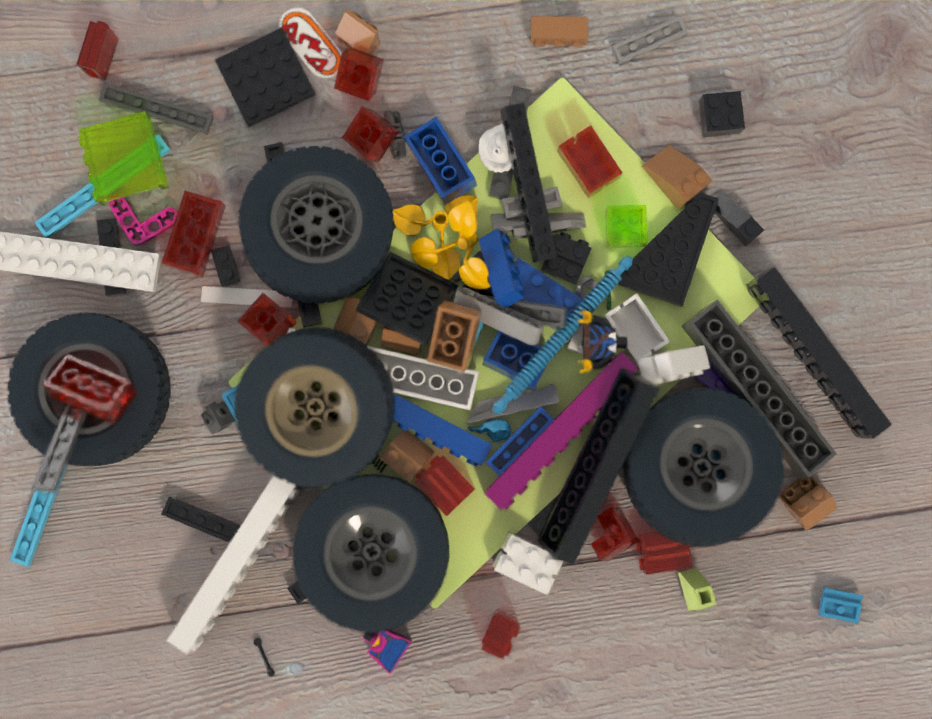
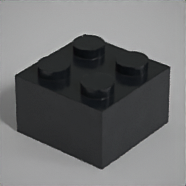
M741 91L702 95L699 100L703 137L741 134L745 129Z

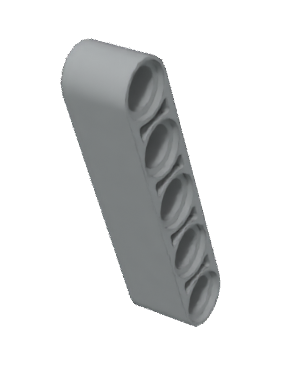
M463 287L457 289L453 303L481 310L480 322L527 344H538L544 327L542 322L512 308H504L498 302Z

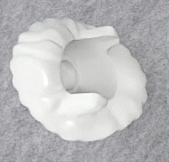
M503 124L487 130L479 139L478 148L483 165L490 171L502 173L510 171L512 164Z

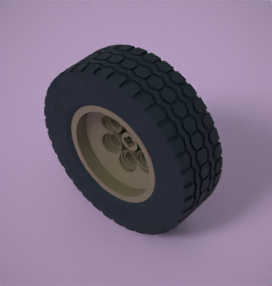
M309 327L308 329H298L284 334L254 356L238 383L234 412L235 419H237V430L241 433L240 438L243 445L246 444L249 454L254 456L253 459L259 465L264 466V470L294 485L298 483L299 486L309 487L312 485V487H322L323 485L329 486L334 485L336 482H343L349 477L352 478L374 460L392 427L395 412V396L390 376L387 370L384 369L385 366L380 358L376 357L377 355L371 348H367V345L361 340L358 341L356 337L350 334L346 335L345 332L324 327ZM314 381L320 382L322 389H316L313 385ZM296 391H303L305 398L298 397ZM330 392H336L339 399H332ZM316 401H318V404H321L320 408L314 405ZM296 410H302L305 417H299ZM330 411H335L336 413H338L339 418H332L330 416ZM313 420L320 421L322 426L320 428L315 427Z

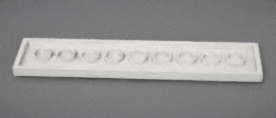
M0 232V271L154 293L156 291L161 261L160 254Z

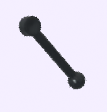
M256 638L253 643L260 651L268 670L267 675L272 677L275 671L271 669L261 646L262 640Z

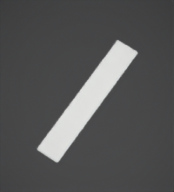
M202 286L201 302L292 307V299L274 290Z

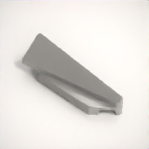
M548 213L552 233L586 228L583 213ZM491 214L493 231L498 228L503 234L513 232L514 240L527 238L523 216L506 219L505 214Z
M551 384L537 391L530 389L521 392L517 400L512 398L506 405L507 408L498 415L492 411L493 405L497 400H501L503 396L479 401L467 419V424L559 403L560 400L555 385Z

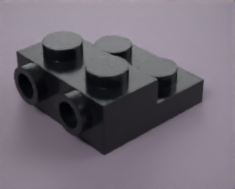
M561 232L560 235L556 233L554 244L557 258L545 260L541 271L576 285L592 248L588 247L589 243L579 239L576 242L567 233Z

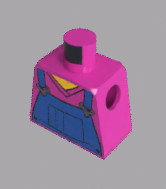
M390 629L379 634L366 632L362 638L372 644L367 653L389 674L392 673L412 639Z

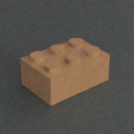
M444 301L438 307L427 362L465 372L471 363L482 311Z

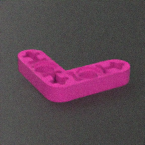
M116 195L109 201L110 209L129 240L135 245L147 243L180 221L179 212L172 207H168L140 223L124 197ZM117 201L123 202L121 206L125 212L122 213L118 207H115ZM170 212L172 214H175L173 216L174 220L172 221L170 219H167L169 217L168 213ZM126 216L133 217V223L131 225L124 224V218ZM160 217H161L163 220H165V221H164V222L166 223L165 226H164L163 222H162L161 220H159ZM154 221L159 223L157 231L150 230V224ZM135 228L138 233L142 234L140 236L141 240L134 239L136 234L131 229Z

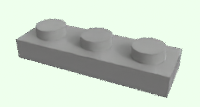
M558 187L543 190L547 210L562 207ZM519 196L502 199L506 219L523 216Z

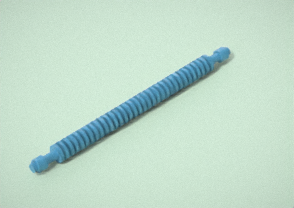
M630 256L623 257L618 263L619 266L614 271L609 270L606 273L605 277L598 282L589 295L570 314V317L566 319V326L558 328L544 346L540 348L541 350L527 363L528 365H525L524 369L517 374L518 376L511 381L508 388L504 389L506 394L493 405L492 411L496 415L502 413L507 408L506 405L512 398L517 400L521 392H524L528 385L531 384V381L534 380V377L538 376L541 370L544 369V366L557 354V351L580 328L583 323H579L578 320H583L584 315L579 312L588 311L592 314L596 307L602 303V300L621 281L620 275L632 265L633 259Z

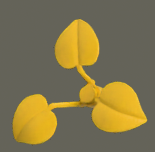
M460 196L446 204L445 212H436L433 218L430 217L426 222H424L425 213L421 207L405 205L398 209H393L394 224L403 234L414 236L420 233L421 226L432 223L433 228L440 231L441 247H443L444 230L448 225L449 212L454 207L471 200L477 215L478 197ZM452 247L437 252L438 263L431 268L435 274L446 280H450L460 266V255Z
M471 200L454 207L449 212V224L460 235L456 242L435 249L433 239L421 237L411 245V256L423 268H432L438 263L437 252L456 245L460 249L468 250L464 258L465 264L459 268L462 281L474 289H487L491 287L486 264L477 257H472L468 260L471 252L474 250L473 246L478 243V236L475 233L477 230V219Z

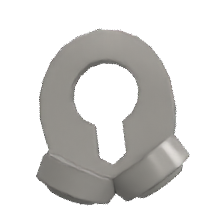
M591 275L583 277L580 280V284L576 286V295L585 299L589 292L584 290V287L595 288L598 282L594 281Z

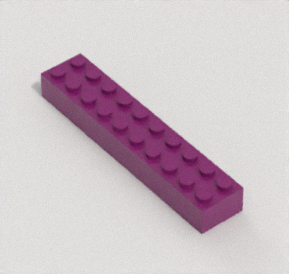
M623 352L619 353L554 419L542 434L486 489L484 494L500 510L503 508L507 510L515 502L513 498L517 494L521 496L528 489L526 484L530 480L535 481L542 474L540 470L544 466L549 467L556 460L554 455L557 452L562 453L570 445L568 441L571 438L576 439L583 432L581 427L584 424L589 425L597 417L595 413L601 410L621 367L636 373L639 368Z

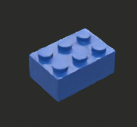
M498 330L482 365L514 380L518 376L517 374L524 369V366L528 365L527 363L531 361V358L541 350L542 346L539 344H527ZM544 369L541 370L537 377H534L528 388L535 390Z

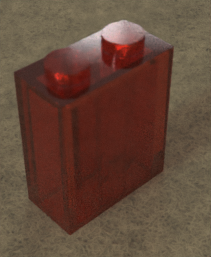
M97 21V23L89 22L76 64L87 76L106 81L119 40L107 23Z
M437 455L429 463L431 467L427 471L423 468L415 476L417 478L415 483L448 516L475 488L443 455L441 457Z
M658 532L638 534L635 544L637 551H640L641 559H638L640 571L643 570L644 574L649 575L692 568L689 545L672 541Z

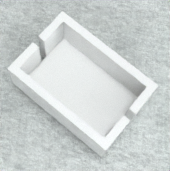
M635 294L602 317L611 323L612 328H616V337H627V349L624 350L635 365L638 364V360L647 358L670 342L638 294Z
M704 345L654 355V357L651 356L638 360L641 375L655 385L703 374L702 370L710 368Z
M509 531L502 545V549L507 553L505 555L502 551H499L492 567L495 571L548 595L555 580L553 574H558L563 561L554 559L543 547Z

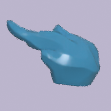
M499 418L488 420L478 427L469 426L468 430L472 432L477 431L479 434L488 432L487 436L494 442H499L510 436L511 425L506 420Z

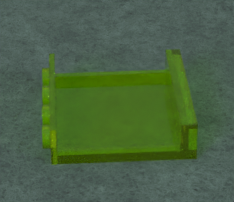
M146 111L78 129L80 133L78 141L85 152L83 160L86 166L88 165L90 171L87 173L88 179L94 186L92 194L94 200L102 206H106L105 202L160 187L163 190L169 188L151 117Z

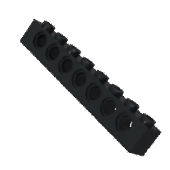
M520 103L505 106L500 110L532 261L535 263L557 258L525 105Z

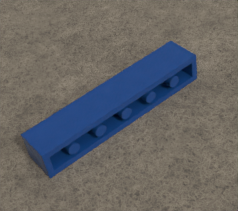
M394 394L395 412L393 420L399 423L398 427L407 432L410 428L416 431L415 436L423 440L426 437L433 440L432 445L440 449L445 446L450 449L449 453L457 458H460L462 455L468 458L467 463L475 467L478 464L482 466L492 444Z

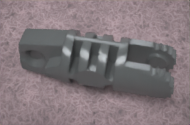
M387 110L383 114L388 141H390L389 146L393 158L401 159L406 157V141L404 139L400 113L397 111L392 113V111Z

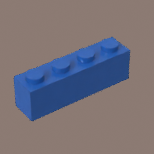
M497 228L478 239L484 262L488 269V277L495 301L506 308L525 298L523 293L524 285L518 276L520 271L514 262L515 254L510 248L511 240L506 233L503 234Z
M540 406L486 463L500 476L542 434L554 419Z

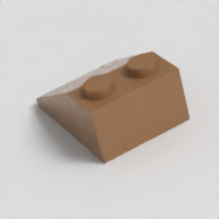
M670 145L642 165V168L677 210L703 191L713 181L700 165Z

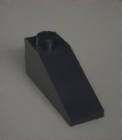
M723 192L716 196L719 200L714 213L745 247L764 231L750 214Z

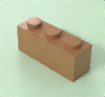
M531 16L530 44H534L537 47L553 45L554 47L572 45V47L577 48L587 44L588 17Z

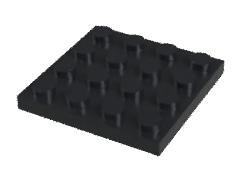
M282 27L215 59L248 128L316 95Z
M390 252L358 303L355 311L426 346L434 331L438 307L444 301H451L459 285Z

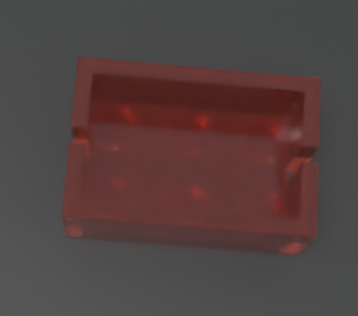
M591 125L576 134L575 139L571 137L558 146V154L588 198L601 191L604 185L607 187L618 180L622 175V171Z

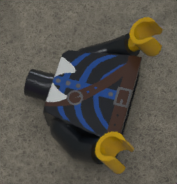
M580 311L579 313L584 315L583 320H578L579 323H584L583 360L579 361L578 364L582 363L584 365V369L580 370V373L601 369L612 361V357L616 356V349H627V337H616V328H612L611 323L588 311Z

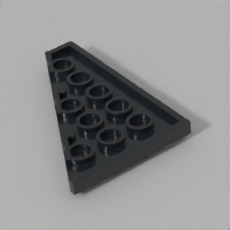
M700 193L633 258L631 267L627 271L624 270L620 275L621 281L617 285L682 307L719 198Z

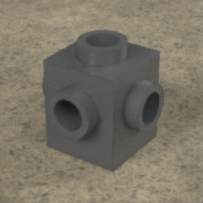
M224 401L218 404L213 402L205 407L206 411L201 414L203 422L211 434L226 429L235 422Z

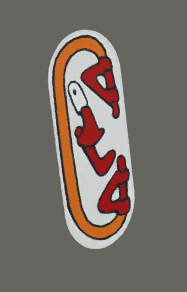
M292 8L286 11L280 19L279 28H283L292 48L308 68L321 78H330L338 74L343 66V55L314 17L302 8Z

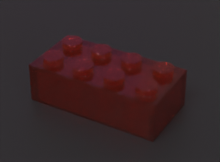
M184 191L161 263L166 267L203 278L226 207L224 203L216 199Z
M68 354L43 383L51 398L113 425L137 395L130 380Z

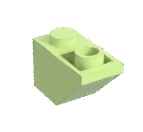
M697 568L678 572L688 611L700 610L716 605L711 585Z

